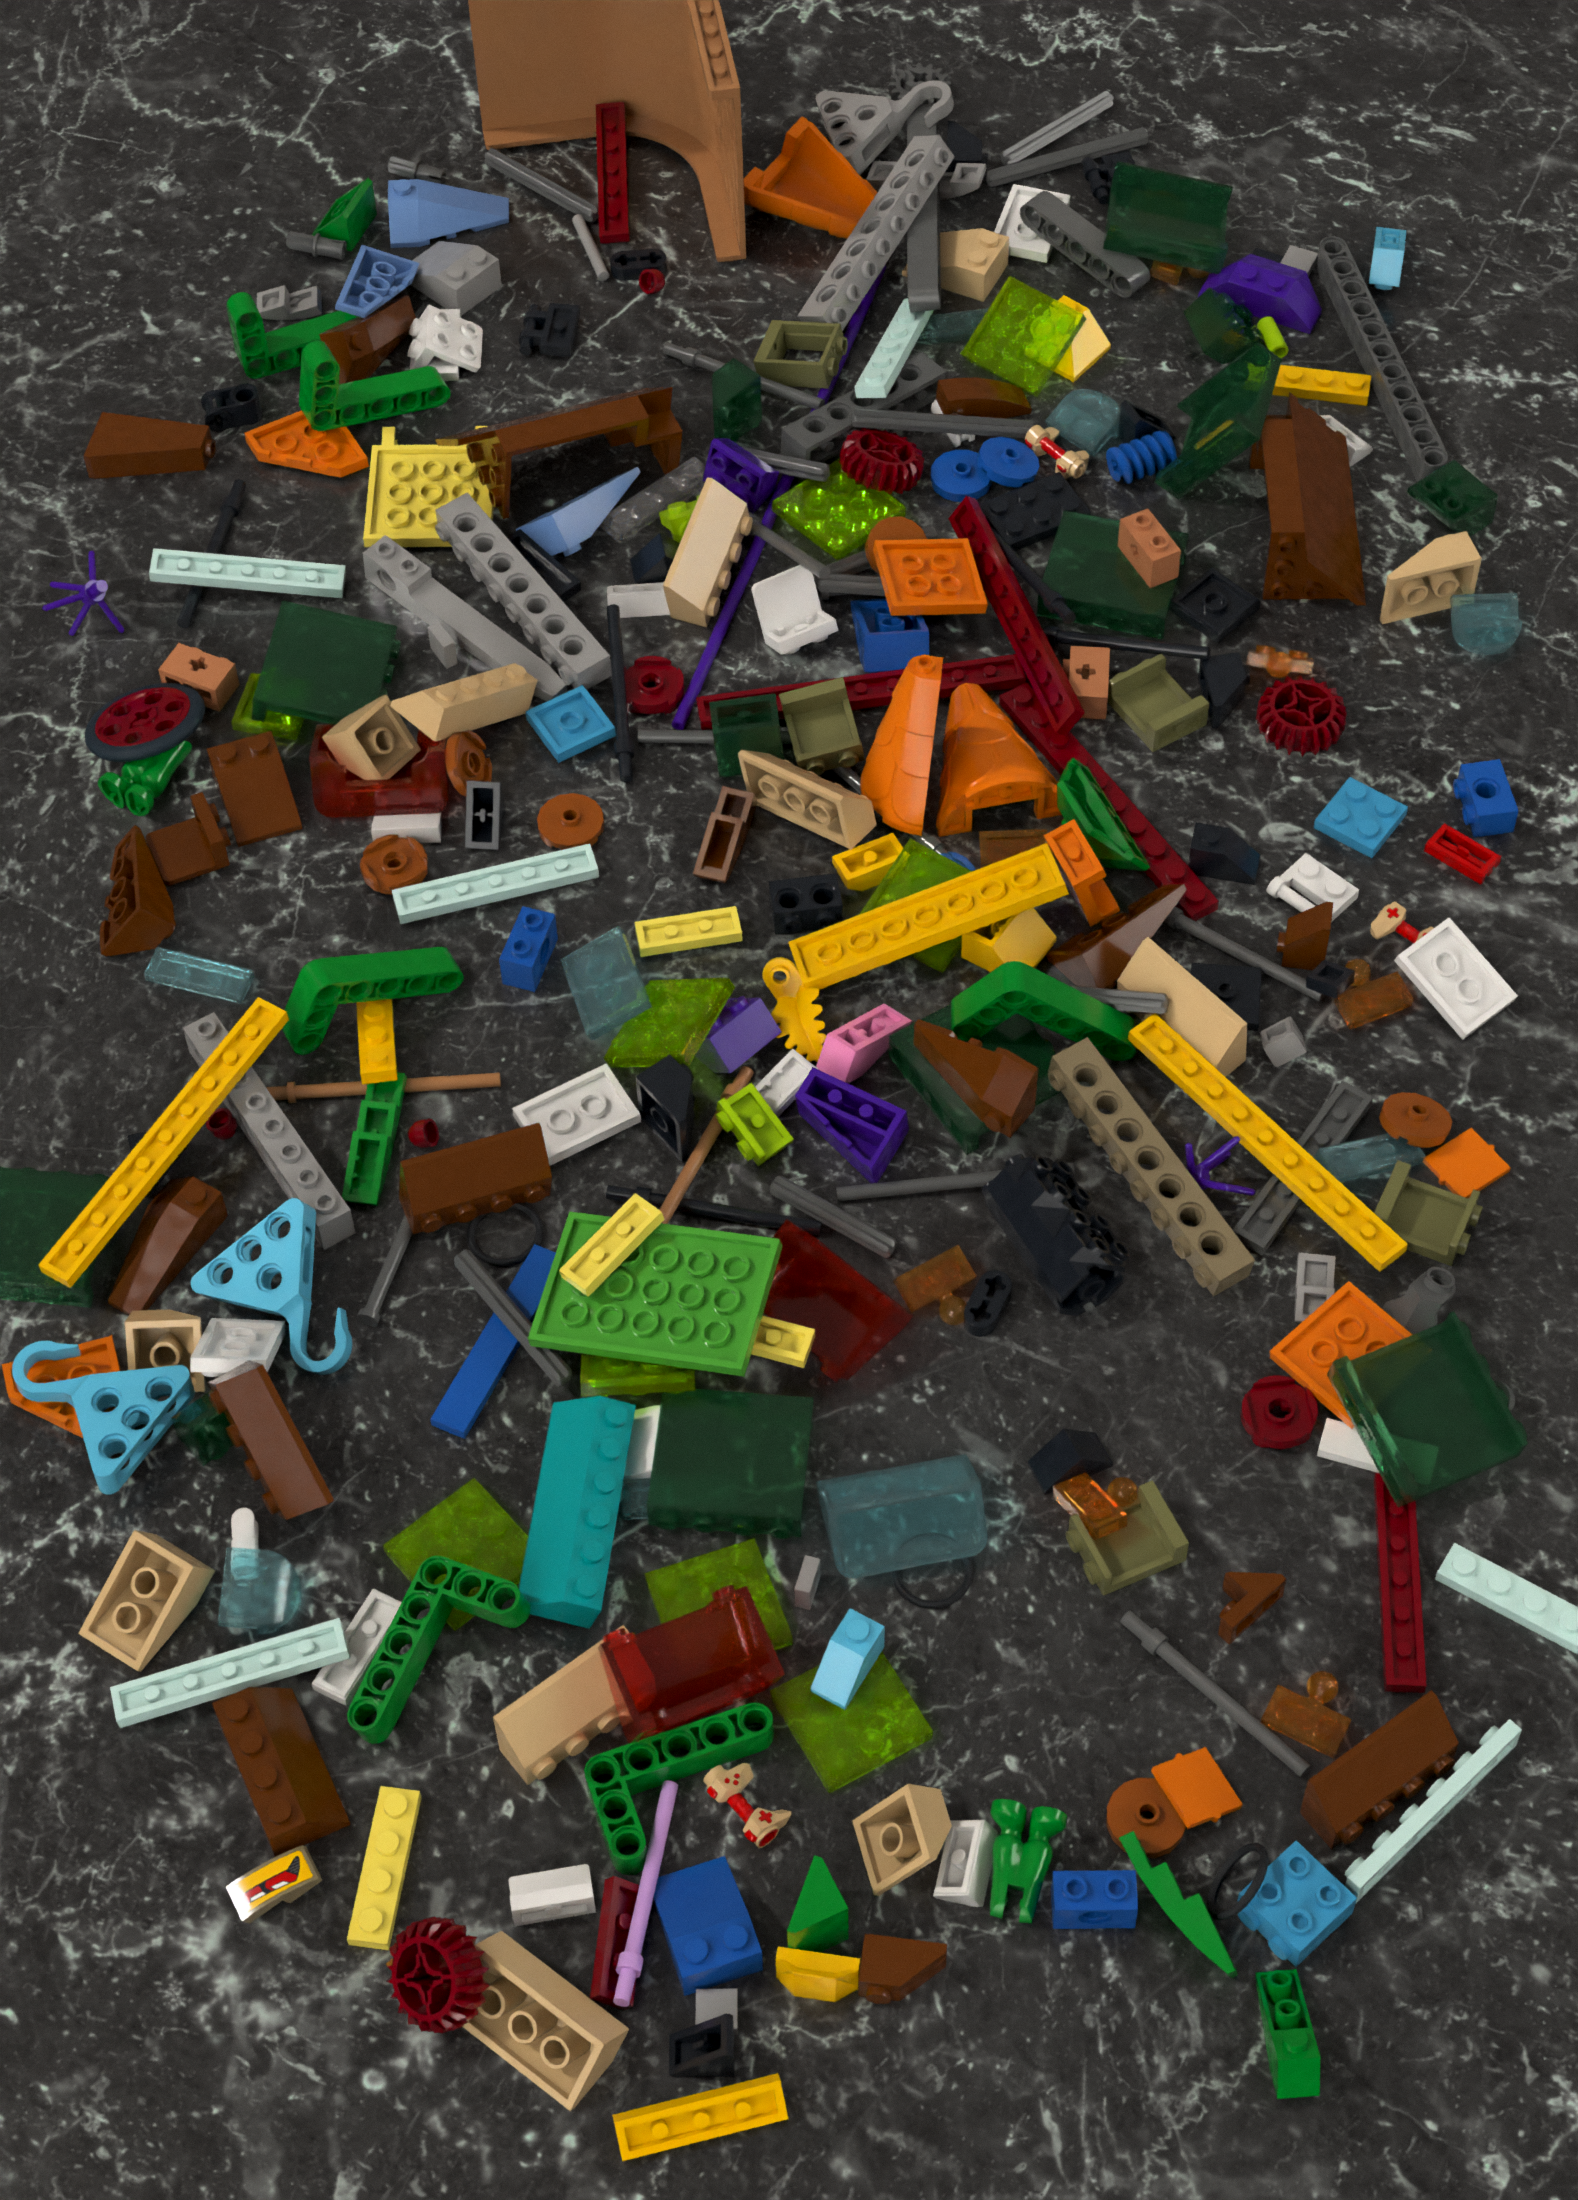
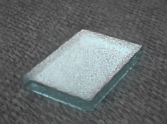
M620 926L615 927L560 959L586 1035L592 1041L652 1007L625 932Z

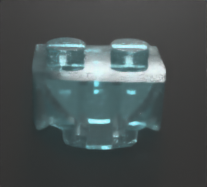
M1078 389L1070 392L1063 398L1045 420L1047 427L1059 430L1060 436L1095 457L1110 437L1117 439L1119 436L1120 408L1115 400L1101 392L1091 389Z
M1517 593L1451 596L1452 633L1460 647L1469 652L1483 655L1503 653L1512 647L1522 627V620H1519Z
M227 1547L218 1626L258 1629V1634H269L278 1631L292 1617L295 1618L301 1605L302 1592L299 1577L291 1563L282 1555L270 1550Z

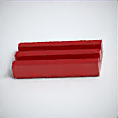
M1445 823L1427 841L1424 852L1480 885L1485 881L1486 875L1489 876L1493 868H1496L1501 861L1500 855ZM1442 837H1444V838H1446L1447 840L1451 841L1452 843L1458 845V847L1455 846V845H1453V844H1451L1450 842L1446 841V840L1443 839ZM1469 853L1475 855L1476 857L1480 858L1481 860H1483V861H1485V862H1487V863H1484V862L1480 861L1479 859L1475 858L1474 856L1470 855Z

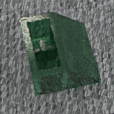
M1209 287L1183 311L1203 353L1221 364L1263 356L1267 352L1262 342L1264 336L1251 320L1253 318L1251 311L1243 304L1239 306L1235 304L1225 292L1220 294Z
M733 358L712 374L714 438H728L736 443L740 437L751 429L756 428L762 421L761 376Z
M1455 460L1450 461L1407 488V493L1450 529L1459 533L1467 531L1469 537L1493 522L1498 495Z
M775 693L709 702L719 777L743 775L738 758V753L741 750L768 753L784 760Z
M212 1390L171 1417L178 1438L202 1466L211 1460L221 1458L234 1445L226 1431L230 1423L225 1413L218 1414L208 1397V1394L213 1392Z

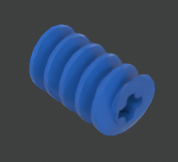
M1166 431L1153 432L1151 436H1142L1140 440L1133 439L1129 444H1120L1118 448L1111 447L1106 453L1107 465L1112 478L1119 482L1120 477H1122L1127 484L1132 483L1133 474L1140 480L1144 477V470L1151 476L1155 473V466L1162 472L1166 469V462L1171 468L1177 465L1176 448L1171 436Z

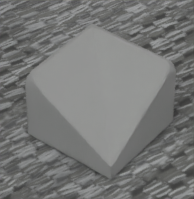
M1287 1017L1260 1032L1263 1049L1275 1067H1279L1307 1052L1303 1035L1292 1017Z

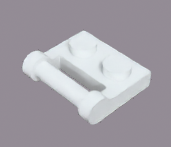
M1307 853L1280 877L1276 876L1269 883L1266 890L1275 899L1280 897L1300 912L1311 909L1315 905L1290 887L1317 905L1324 902H1334L1331 922L1358 898L1359 894L1358 888Z

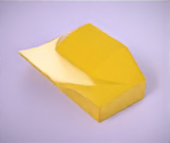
M894 833L857 846L852 850L832 856V863L847 889L864 891L894 879L908 866V855Z
M778 1946L776 1978L793 1996L836 2002L858 1990L860 1958Z

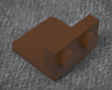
M203 792L190 796L195 815L194 818L146 835L147 845L165 885H174L230 865L226 847L231 846L225 827L218 828L217 823L220 822V817L214 803H207Z

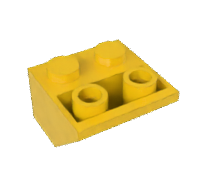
M1031 908L1020 914L992 923L989 926L963 934L961 958L989 972L1011 961H1019L1036 968L1054 945L1057 937L1038 912Z

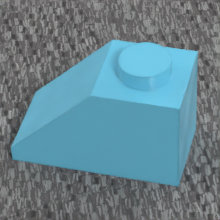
M850 1608L828 1643L810 1692L845 1710L884 1648L885 1626Z

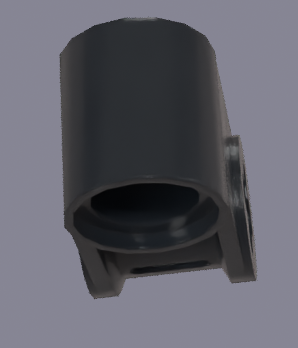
M249 383L206 392L201 398V406L206 411L204 417L205 425L209 426L212 431L217 432L233 427L252 425L259 422L263 417L258 390ZM213 399L216 400L217 407L213 406ZM217 415H220V423L217 420Z

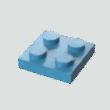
M583 685L525 711L526 720L558 763L616 736L615 726Z
M1349 777L1315 819L1314 829L1373 858L1405 818L1408 806Z

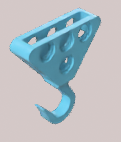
M291 1198L199 1270L191 1279V1288L195 1293L208 1299L285 1317L289 1323L290 1352L294 1361L301 1368L314 1374H331L339 1370L349 1359L352 1351V1336L348 1330L346 1310L338 1307L334 1331L336 1343L331 1355L324 1360L313 1361L307 1353V1335L312 1305L311 1293L316 1211L303 1201ZM290 1222L289 1233L285 1237L280 1238L281 1227L285 1223ZM261 1245V1255L252 1261L251 1254L253 1249ZM232 1268V1278L224 1284L223 1275L228 1269ZM281 1273L282 1281L280 1285L272 1289L271 1281L273 1277Z
M38 1341L26 1346L17 1354L12 1365V1375L19 1392L31 1401L67 1402L74 1407L98 1488L107 1495L119 1491L195 1395L190 1372L184 1365L90 1374L74 1379L35 1383L27 1378L29 1369L35 1363L42 1360L55 1361L79 1357L81 1352L78 1344H60L52 1341ZM170 1396L164 1401H157L160 1397ZM176 1401L174 1409L170 1412H167ZM109 1407H116L113 1411L103 1412ZM146 1424L144 1428L134 1430L136 1426ZM153 1430L152 1436L148 1440L144 1441V1439ZM116 1453H124L119 1458H110L112 1455ZM130 1458L127 1467L120 1470L123 1467V1465L127 1462V1460Z

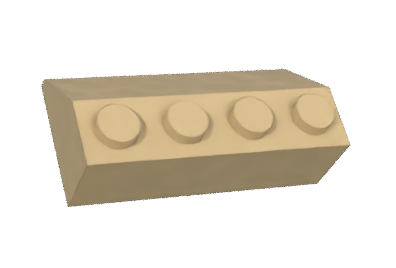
M707 477L663 584L671 618L707 627L711 616L715 617L718 613L720 606L719 596L722 589L726 590L728 588L731 578L730 569L733 562L737 563L740 558L742 539L744 535H749L753 522L752 517L749 516L747 503L713 478Z
M513 663L393 700L390 707L436 742L449 738L453 733L475 730L526 714L525 711L530 708L538 680L526 672L524 667Z
M741 750L738 753L746 790L755 793L758 802L757 806L850 850L877 825L872 801L866 796L858 795L843 788L838 783H832L819 777L812 771H806L793 765L788 760H782L771 754Z
M1149 937L1144 939L1118 978L1117 989L1165 993L1168 998L1167 1011L1164 1014L1157 1015L1226 1077L1246 1061L1247 1022ZM1133 1012L1142 1022L1153 1014Z
M625 1626L619 1627L493 1716L499 1749L527 1785L535 1779L541 1780L549 1776L563 1759L569 1755H578L595 1736L601 1732H610L620 1723L623 1716L633 1709L640 1710L652 1700L653 1695L656 1693L654 1676Z
M500 1931L475 1944L476 1950L485 1951L480 1960L482 1966L489 1968L483 1974V1979L490 1986L482 1992L486 2002L478 2007L479 2014L472 2020H469L467 2024H464L463 2028L571 2111L613 2062L629 2028L503 1931Z

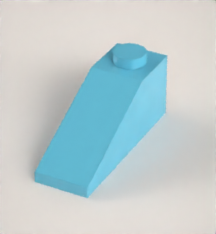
M1376 227L1369 284H1374L1375 288L1391 290L1393 286L1399 287L1405 251L1406 230Z

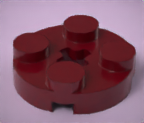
M644 656L634 660L635 665L627 670L626 667L624 668L627 708L629 712L668 714L676 710L677 703L684 694V677L679 667L677 670L676 667L671 665V661L664 657ZM649 682H655L657 687L647 688L646 686L649 685Z
M1267 1376L1255 1382L1252 1389L1245 1394L1241 1406V1421L1246 1432L1251 1436L1253 1443L1261 1448L1287 1449L1306 1443L1310 1439L1318 1416V1405L1313 1393L1306 1386L1304 1390L1300 1385L1295 1384V1379L1288 1376ZM1274 1406H1280L1282 1411L1289 1412L1284 1418H1276L1271 1413Z

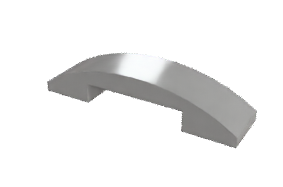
M873 161L866 180L873 188L879 190L897 162ZM957 163L954 172H945L940 179V200L959 197L980 188L987 169L986 164Z

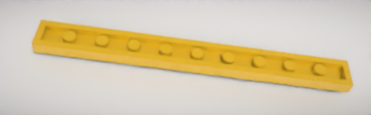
M259 997L254 1001L38 1264L42 1273L69 1288L74 1285L289 1020L287 1011Z
M1152 1014L1129 1031L1128 1040L1227 1132L1233 1137L1238 1136L1240 1144L1379 1272L1406 1252L1408 1244L1157 1014Z

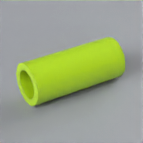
M1270 316L1262 318L1258 322L1257 328L1272 358L1281 359L1287 355L1289 351L1288 346L1274 318Z

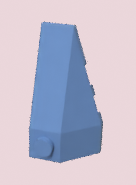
M419 179L388 180L391 248L421 247L429 245L430 239L446 236L447 239L457 237L456 232L471 229L476 232L509 223V198Z
M361 245L336 302L335 309L366 318L412 284L419 263Z
M635 467L588 490L587 493L563 503V506L546 512L522 525L516 531L521 529L551 556L563 552L566 557L582 549L580 543L593 535L640 474L639 468Z

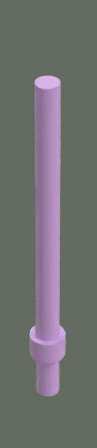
M669 1780L662 1783L625 1951L619 1954L616 1967L619 1977L613 2002L621 2007L630 2005L635 1978L640 1977L644 1958L641 1956V1951L678 1790V1784Z

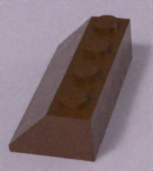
M540 1123L400 1161L399 1200L412 1233L434 1232L444 1225L455 1222H469L479 1215L490 1212H504L516 1203H535L549 1196L552 1174Z
M248 1360L208 1382L213 1391L208 1394V1397L218 1414L225 1413L230 1423L226 1431L236 1448L243 1447L248 1457L244 1461V1465L254 1482L260 1479L266 1491L261 1496L272 1515L278 1513L281 1518L287 1520L335 1501L263 1364Z
M248 1687L212 1703L220 1727L275 1857L351 1825L292 1688Z
M1432 1690L1308 1780L1300 1814L1331 1850L1341 1842H1344L1345 1845L1352 1843L1362 1834L1364 1825L1372 1819L1376 1822L1383 1820L1392 1812L1395 1802L1403 1796L1406 1799L1414 1797L1425 1786L1424 1781L1434 1773L1437 1777L1442 1776L1455 1764L1454 1756L1459 1742L1437 1695Z

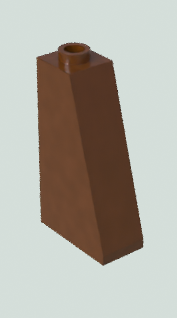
M102 412L83 457L88 476L93 479L205 470L209 459L214 457L216 442L212 439L210 428L207 425Z

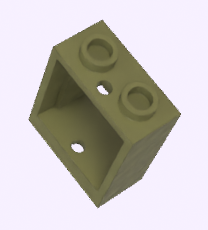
M772 320L753 361L756 373L761 377L786 386L828 389L833 377L838 374L842 356L847 353L848 341L843 336L841 324ZM787 349L824 351L819 362L783 360Z

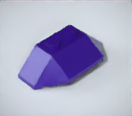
M1248 254L1210 273L1198 294L1199 299L1261 319L1270 316L1274 318L1276 324L1307 334H1311L1322 314V308L1306 271L1253 254Z

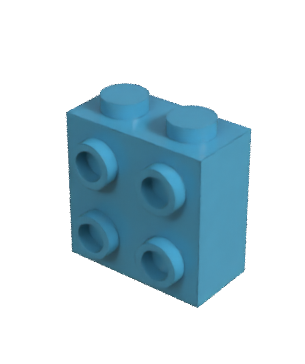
M1295 1841L1268 1866L1265 1878L1258 1892L1250 1903L1238 1913V1917L1247 1928L1252 1931L1257 1929L1268 1940L1270 1949L1281 1960L1288 1959L1297 1967L1353 1913L1357 1897L1299 1842ZM1251 1883L1239 1893L1237 1902L1245 1894Z

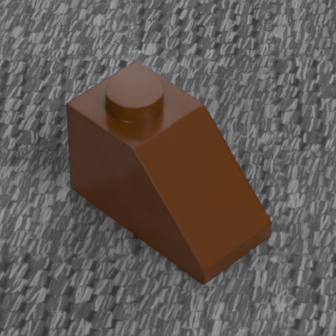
M1324 902L1288 918L1286 932L1279 931L1276 952L1283 953L1282 967L1313 971L1325 960L1334 902Z
M865 1933L858 1979V1996L866 1997V2000L876 2004L890 2003V2000L901 2001L946 1967L947 1944Z

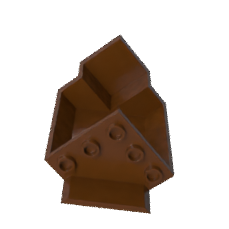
M655 387L651 389L642 388L437 438L435 441L438 446L468 444L466 446L468 458L471 463L476 464L479 480L482 485L487 486L493 508L497 507L502 518L505 519L509 518L511 462L514 455L604 433L611 447L633 442L635 447L649 444L666 478L678 475L683 431L671 411L673 387Z
M1289 392L1286 415H1254L1249 468L1264 469L1271 530L1262 598L1263 600L1349 599L1357 606L1366 605L1346 436L1338 430L1334 432L1326 425V420L1311 408L1305 409L1298 403V398Z

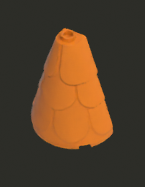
M803 116L788 130L781 153L763 172L759 168L754 167L744 178L745 205L759 211L793 220L814 229L828 231L829 235L848 239L878 193L866 179H862L842 153H839L818 128Z
M929 655L916 656L908 662L892 693V701L877 729L875 740L866 758V764L860 780L861 795L866 796L872 801L873 810L882 816L883 823L899 831L922 836L943 664V657Z
M973 683L959 685L950 697L942 752L945 754L940 777L941 792L936 820L939 837L972 831L973 810L1034 799V812L1037 819L1062 815L1057 807L1058 782L1038 759L1034 750L1017 733L1013 722L979 685Z

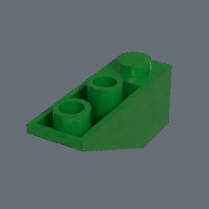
M1297 1969L1255 1972L1269 2068L1277 2099L1320 2096L1321 2057Z

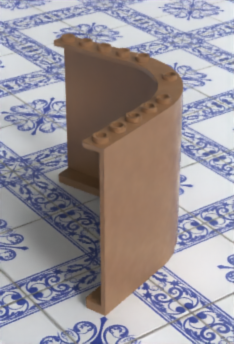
M468 0L482 129L487 150L490 148L503 149L596 137L595 104L624 101L627 136L646 138L661 143L680 154L694 169L700 184L716 260L718 262L746 259L740 85L719 0Z

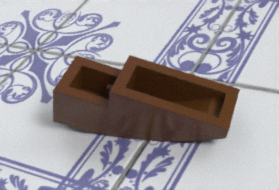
M985 378L938 380L936 400L943 414L1009 418L1031 414L1032 408L1022 389L1012 384Z
M722 786L715 812H711L693 876L721 883L727 882L746 840L758 804L755 793Z

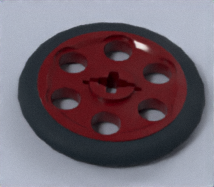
M158 683L133 689L106 703L93 715L85 730L86 746L97 757L112 762L138 761L159 755L176 747L196 731L205 713L204 699L195 689L178 683Z

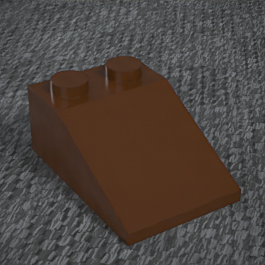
M271 731L207 748L212 774L238 847L303 829Z

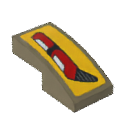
M301 1845L250 1870L227 1885L226 1889L241 1920L250 1924L281 1901L293 1902L320 1883L322 1878L307 1847Z

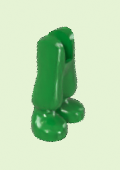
M185 740L176 747L144 760L126 762L122 766L121 776L113 772H106L99 778L98 787L104 796L118 808H124L127 805L132 814L145 816L154 808V799L164 792L174 772L192 750V745Z
M997 1799L992 1802L990 1810L991 1817L1001 1829V1834L995 1838L992 1847L993 1874L990 1916L999 1919L1003 1918L1004 1908L1008 1902L1007 1891L1010 1888L1024 1891L1019 1905V1923L1032 1924L1042 1885L1053 1857V1850L1049 1840L1066 1828L1067 1815L1063 1811L1052 1807L1041 1806L1034 1808L1030 1817L1028 1842L1023 1843L1021 1838L1027 1817L1026 1806L1010 1799Z

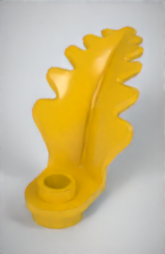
M784 957L773 958L766 963L763 969V980L777 1000L771 1015L776 1024L780 1023L779 1028L782 1033L776 1038L790 1035L785 1043L787 1049L797 1045L796 1052L802 1056L807 1054L806 1059L809 1062H818L823 1048L822 1044L826 1039V1034L819 1033V1030L825 1028V1023L814 1020L823 1009L821 1005L811 1003L818 997L819 990L813 987L804 989L798 969L791 960ZM782 971L786 974V978L784 980H777L774 977V973Z

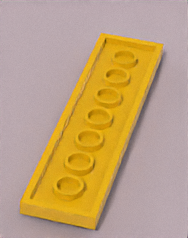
M1045 843L794 939L788 943L804 989L813 987L821 990L832 984L858 976L861 973L889 964L916 952H921L929 947L955 939L958 936L989 926L992 923L1020 914L1031 908L1052 902L1069 893L1048 844Z

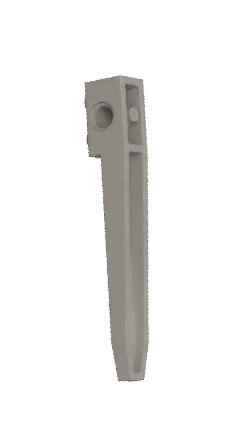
M385 535L363 552L366 579L427 624L433 625L440 622L456 644L492 669L513 663L524 667L526 672L538 680L533 695L545 701H549L567 692V685L548 663L432 578L431 568Z

